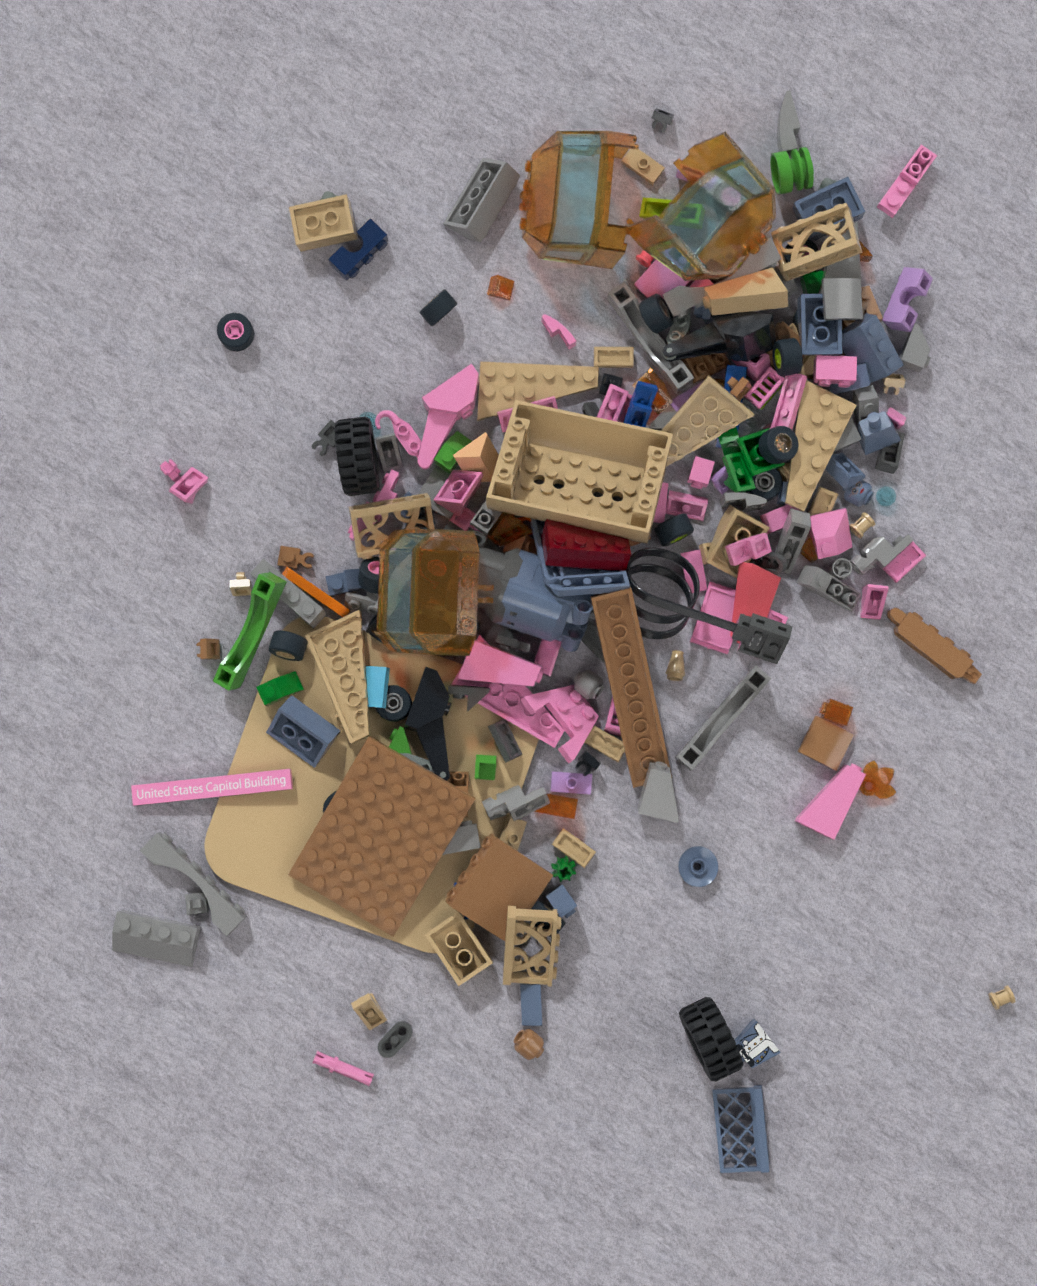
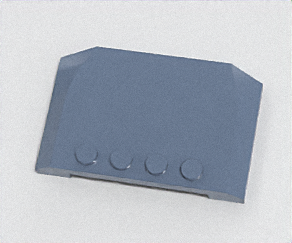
M531 519L530 524L544 583L558 597L610 593L630 588L626 571L545 565L541 537L545 521Z

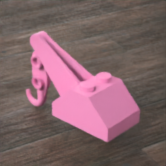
M470 364L422 397L424 407L428 411L422 441L409 423L400 419L394 412L384 410L376 416L375 425L377 429L381 428L380 420L383 417H388L392 421L395 436L406 452L418 458V465L421 469H429L455 422L461 418L465 420L473 414L472 411L475 408L479 387V373Z

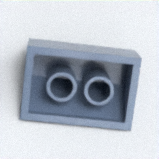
M865 313L862 320H856L842 330L843 353L845 356L857 357V365L866 363L871 383L888 377L904 365L876 315Z
M291 695L278 709L266 733L315 768L334 743L340 730Z

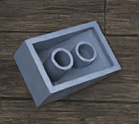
M801 294L797 299L802 355H842V319L824 320L822 294Z

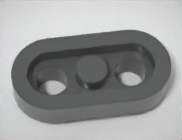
M775 552L762 556L763 561L760 557L756 560L751 558L749 562L775 575L784 572L787 568L785 557Z
M406 1021L397 1022L379 1041L378 1052L380 1055L386 1058L393 1057L411 1038L413 1033L412 1026ZM405 1028L406 1034L401 1035L399 1029ZM391 1043L392 1049L387 1050L385 1044Z

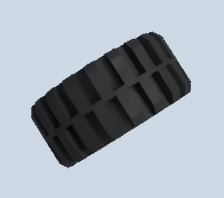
M365 416L338 420L334 428L335 447L344 494L355 496L376 493L380 486L379 468L370 418Z
M704 997L681 1008L679 1011L681 1023L710 1081L717 1082L741 1070L743 1061L739 1049L711 997Z

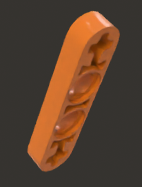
M285 568L282 575L341 617L349 614L350 610L290 568Z

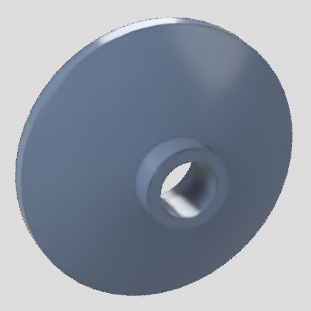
M702 846L691 847L679 859V874L691 886H706L717 876V858L708 848ZM695 863L700 865L699 870L694 869Z

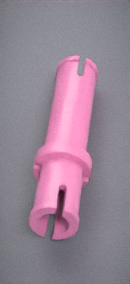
M317 1051L313 1064L329 1069L331 1073L334 1071L370 1086L374 1076L373 1073L340 1061L336 1056L333 1058Z

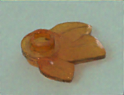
M875 760L869 762L863 769V773L866 775L859 788L860 792L866 796L875 795L880 799L893 796L896 790L889 783L893 778L895 770L888 767L878 768ZM867 782H870L872 785L869 790L865 788Z

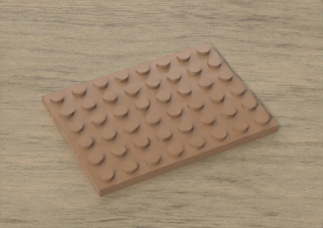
M368 736L288 875L394 937L476 798L380 741Z

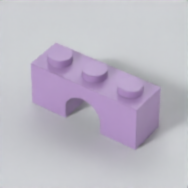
M903 268L882 320L891 330L912 331L918 313L908 304L916 296H926L933 280L924 269Z

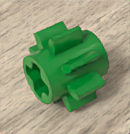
M565 856V858L557 857L556 863L551 864L552 869H554L552 872L553 877L558 876L560 882L567 879L571 881L570 877L572 874H576V870L573 868L575 867V862H569L568 856Z

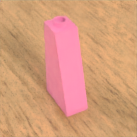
M474 639L458 678L534 686L536 682L540 683L544 672L541 671V665Z
M852 763L850 766L844 765L796 817L795 822L834 840L866 775L861 772L862 768Z

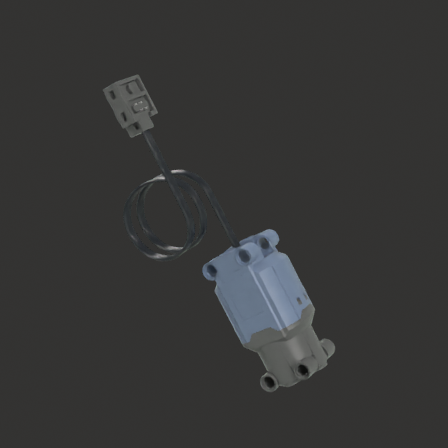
M479 531L470 532L466 545L460 551L456 568L448 587L449 595L446 602L448 610L455 613L461 612L464 609L465 603L485 609L493 623L549 642L554 640L561 641L562 648L568 652L578 650L589 619L595 620L590 596L598 594L558 597L544 583L538 555L518 548L503 554L484 547L486 537L483 533ZM661 548L640 549L630 556L626 573L632 592L650 604L678 613L669 616L657 615L635 604L637 616L658 624H671L685 618L677 627L667 631H653L640 627L642 637L649 639L670 638L678 634L687 624L689 617L732 631V639L740 641L739 652L778 664L790 640L792 626L754 613L751 617L740 614L737 622L733 623L695 610L693 608L699 596L700 582L695 568L687 559L675 552ZM656 556L679 564L688 572L692 579L694 597L688 583L675 571L655 564H638L630 567L631 563L641 557ZM638 572H651L668 577L681 587L686 596L688 607L646 592L635 583L631 575Z

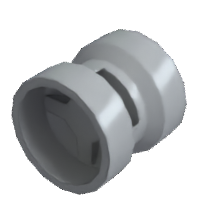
M846 558L837 559L829 567V574L838 580L846 578L852 572V564Z

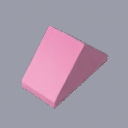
M868 584L862 587L861 618L881 620L889 589L888 586Z

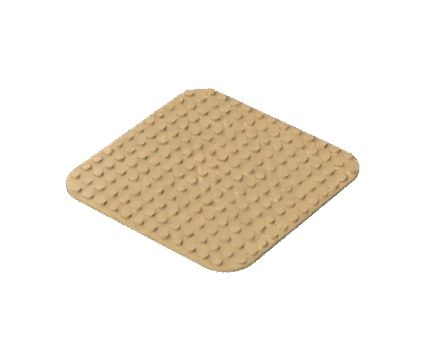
M324 617L313 629L303 619L297 618L290 622L282 631L292 632L306 639L305 635L336 620ZM363 630L365 666L390 668L388 686L398 685L404 688L410 694L412 704L425 667L438 671L448 692V686L452 684L463 665L400 642L392 641L391 639L384 645ZM307 644L302 661H290L271 654L261 684L296 671L304 690L292 696L334 725L329 715L335 713L336 708L309 644ZM257 692L228 775L291 769L293 789L219 797L206 833L204 845L206 859L211 869L217 876L230 884L427 953H436L424 934L458 912L445 902L447 893L451 888H454V883L458 882L459 875L466 871L470 865V859L474 854L478 853L480 848L441 856L394 937L289 876V872L323 815L324 802L333 792L338 790L367 738L352 745L346 732H341L314 768L266 733L278 709L289 697L267 707L263 704ZM449 694L448 702L452 704L447 716L443 715L449 772H469V794L476 799L468 811V818H464L462 822L472 820V824L477 823L481 846L482 841L490 833L500 839L506 817H512L510 813H507L505 816L490 820L482 801L490 797L496 800V794L517 785L522 789L539 739L507 721L523 755L505 763L488 728L491 724L504 718L478 703L467 712L468 697L465 696V699L453 698V694ZM369 707L371 737L389 747L392 742L389 738L395 728L399 729L400 726L404 728L408 716L401 721L392 722L382 718L378 714L376 707ZM405 728L412 754L428 760L417 732ZM476 755L497 756L495 780L474 779ZM465 919L469 927L473 929L475 922Z

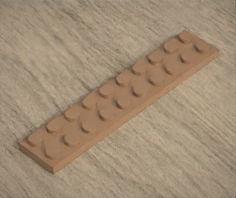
M630 587L615 592L590 596L631 783L633 788L644 785L650 762H663L668 767L670 765L632 588Z

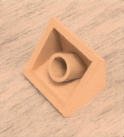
M485 432L456 452L453 457L462 471L482 472L481 482H491L499 454Z

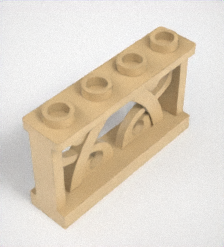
M847 203L835 205L829 210L817 212L811 217L797 220L793 224L779 227L771 232L773 242L782 258L778 261L780 273L786 282L863 253L852 213ZM845 219L846 222L843 228L836 231L841 225L839 220ZM849 229L851 238L845 240L842 235ZM813 232H820L829 236L822 244L821 250L817 252L809 247H803ZM793 239V241L787 242L793 249L783 248V242ZM784 254H791L790 262L786 263Z
M428 493L348 507L358 558L370 559L373 555L377 554L386 556L399 550L401 552H409L416 547L425 549L437 543L431 500ZM420 507H425L427 521L418 519ZM407 510L406 516H410V518L402 517L401 511ZM390 512H393L400 521L407 523L402 532L395 538L384 534L378 529L385 524ZM381 515L382 520L377 524H373L378 521L374 519V516ZM356 518H362L367 528L359 532ZM416 523L427 527V533L424 537L415 536L417 531H421L419 527L415 526ZM371 532L372 534L368 536L367 542L372 539L374 544L366 547L361 543V539L364 534Z
M508 906L503 985L526 983L544 984L552 987V979H556L557 967L553 966L554 963H558V951L555 950V946H559L560 934L556 933L557 929L561 930V917H557V909H553V911L516 909V906ZM537 922H548L550 924L548 929L542 928L544 923L538 925L537 928L534 926ZM524 932H526L524 937L517 936L518 933H522L524 935ZM532 935L540 942L543 948L529 958L523 949L514 947V945L525 943ZM551 935V940L549 941L546 936ZM517 955L522 956L520 959L515 958ZM534 966L540 972L539 967L545 966L546 971L544 973L533 972L531 967Z

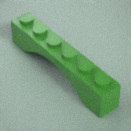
M271 572L258 575L251 591V603L244 626L233 647L220 663L213 682L228 691L241 688L287 581Z

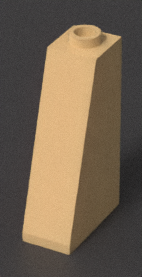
M773 267L705 287V296L702 297L704 307L708 308L712 315L788 307V290Z

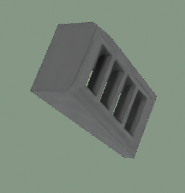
M898 432L901 441L890 445L896 448V450L888 447L879 450L875 469L891 474L895 473L899 466L904 433Z

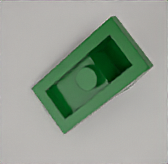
M737 427L729 429L718 437L724 456L741 452L736 440L739 438Z
M742 452L728 454L722 458L729 476L724 481L727 487L736 493L756 488Z

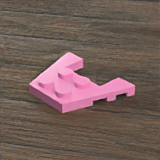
M574 685L528 695L520 700L531 715L543 706L549 709L571 738L558 750L568 764L572 762L599 717L589 702L574 690Z

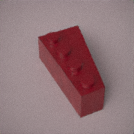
M550 519L545 521L541 536L545 565L626 571L631 556L629 539Z

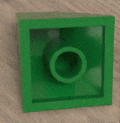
M770 428L736 439L751 476L785 465L784 463H768L759 452V439Z

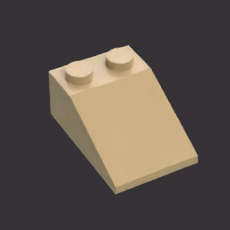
M729 504L718 524L705 562L737 578L739 564L736 566L730 565L725 546L751 536L767 533L770 527Z
M460 912L455 913L424 934L458 986L493 963V960Z

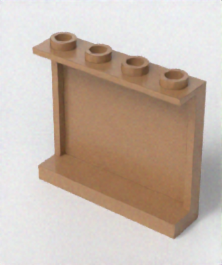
M490 833L482 841L478 853L474 854L470 859V865L466 871L459 875L455 887L451 888L447 893L445 902L456 911L505 941L508 906H516V909H531L553 877V874Z

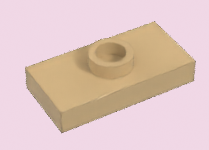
M634 145L621 161L622 164L652 185L665 169V167Z
M594 347V367L633 368L634 347Z
M818 487L808 511L810 516L832 511L838 494Z
M593 726L584 742L618 763L625 752L621 740L596 726Z
M507 816L500 840L518 851L527 822L520 819L514 821L512 817Z
M564 828L552 843L554 847L583 868L587 866L596 851Z

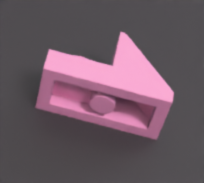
M191 467L169 489V492L184 502L192 504L196 493L207 483L209 477Z

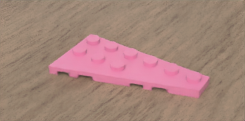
M480 634L477 640L490 645ZM460 668L451 685L491 687L490 692L478 704L550 746L556 747L565 730L545 706L534 714H530L520 701L525 696L533 694L527 686L459 679Z

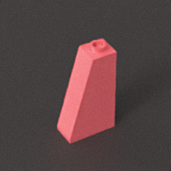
M740 563L732 622L736 623L740 614L751 617L754 613L767 618L781 577L753 563Z

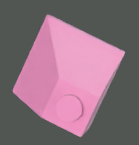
M846 508L810 516L811 528L809 534L812 552L816 558L822 559L836 556L853 547Z

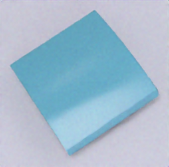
M365 666L368 707L386 708L390 668Z

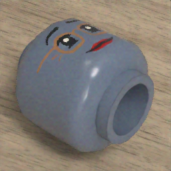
M864 480L859 481L848 489H842L845 491L844 499L857 507L866 506L874 494L872 486Z

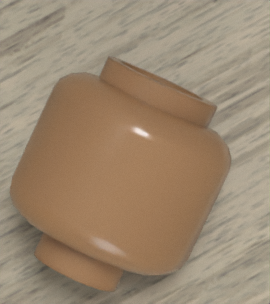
M521 1030L515 1036L513 1041L515 1043V1051L525 1059L539 1058L544 1052V1040L533 1030Z

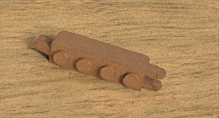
M895 607L887 611L886 616L888 620L890 619L896 625L894 635L949 678H963L975 684L982 674L972 664L974 661L970 659L971 655L963 649L959 650L954 646L955 643L950 638H943L938 634L939 630L931 624H925L919 614L916 612L904 613Z

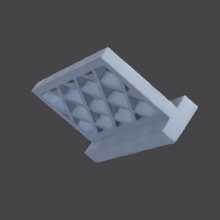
M762 1085L713 1089L720 1173L770 1172ZM750 1092V1101L746 1106L736 1099L740 1093ZM717 1094H727L732 1100L724 1107L718 1102ZM734 1101L743 1108L737 1117L727 1110ZM745 1111L752 1116V1122L748 1127L739 1120ZM724 1112L734 1119L727 1128L720 1123V1117ZM735 1122L745 1129L738 1138L729 1131ZM746 1132L754 1137V1143L750 1148L741 1141ZM726 1133L736 1140L729 1149L722 1143V1138ZM737 1143L747 1150L741 1158H738L731 1151ZM748 1153H751L756 1158L757 1166H748L742 1160ZM728 1154L738 1161L733 1167H724V1158Z

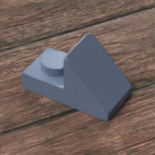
M359 569L343 570L344 572L325 576L329 595L336 596L363 589L358 582Z

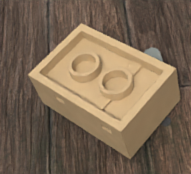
M326 191L318 201L289 207L295 242L300 252L358 239L351 202L347 194L337 196L330 191Z

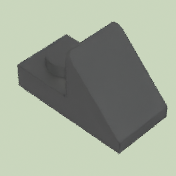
M449 685L448 694H453V698L465 699V695H468V712L490 692L491 687Z

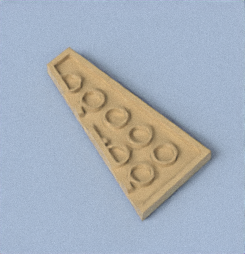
M480 361L477 421L493 416L496 417L498 416L497 412L513 408L515 400L531 403L552 396L557 400L568 395L598 388L599 367Z
M708 375L661 430L673 434L667 466L682 459L692 451L694 452L755 414Z
M807 380L799 404L794 431L798 438L799 447L798 452L790 461L785 504L803 512L856 407V404Z
M357 610L305 635L349 742L352 745L371 736L361 611Z

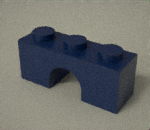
M371 218L357 231L358 238L363 242V247L359 251L349 252L341 246L328 259L330 265L346 281L349 278L353 279L360 271L359 269L364 264H369L374 258L373 255L378 250L382 251L388 244L387 234Z

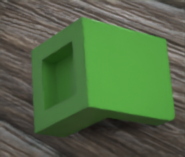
M476 755L474 779L495 780L497 756Z

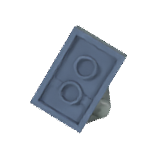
M849 177L839 181L825 178L816 192L795 201L792 207L797 220L806 219L817 212H823L833 208L835 205L847 203L854 222L862 219L865 214L863 205ZM813 232L808 239L814 242L826 236V234Z

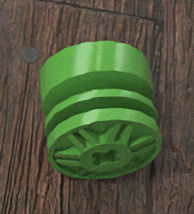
M801 147L799 151L792 149L790 158L786 151L771 154V177L774 189L778 195L791 193L793 183L798 191H801L803 186L805 189H812L814 169L807 147Z

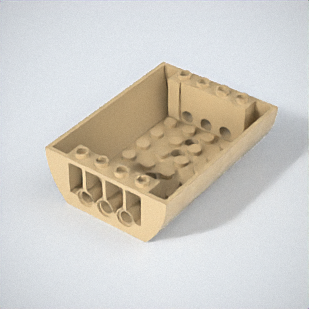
M515 400L486 496L487 508L541 521L550 519L648 544L673 434ZM536 479H541L544 481V483L536 484L534 483V481ZM559 483L564 487L557 489L553 485ZM600 492L603 496L595 497L593 493ZM619 496L622 498V501L616 502L612 498Z

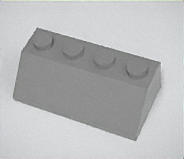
M482 158L443 224L469 240L482 242L501 208L507 202L511 191L516 187L520 175L505 161Z
M121 910L116 913L112 931V950L192 967L201 926Z

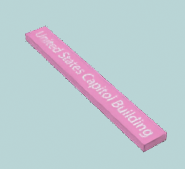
M291 769L131 785L133 806L290 790L293 789Z

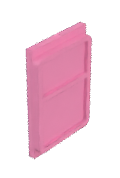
M709 582L700 611L732 622L736 590ZM697 620L690 642L728 655L733 639L730 636L731 631Z

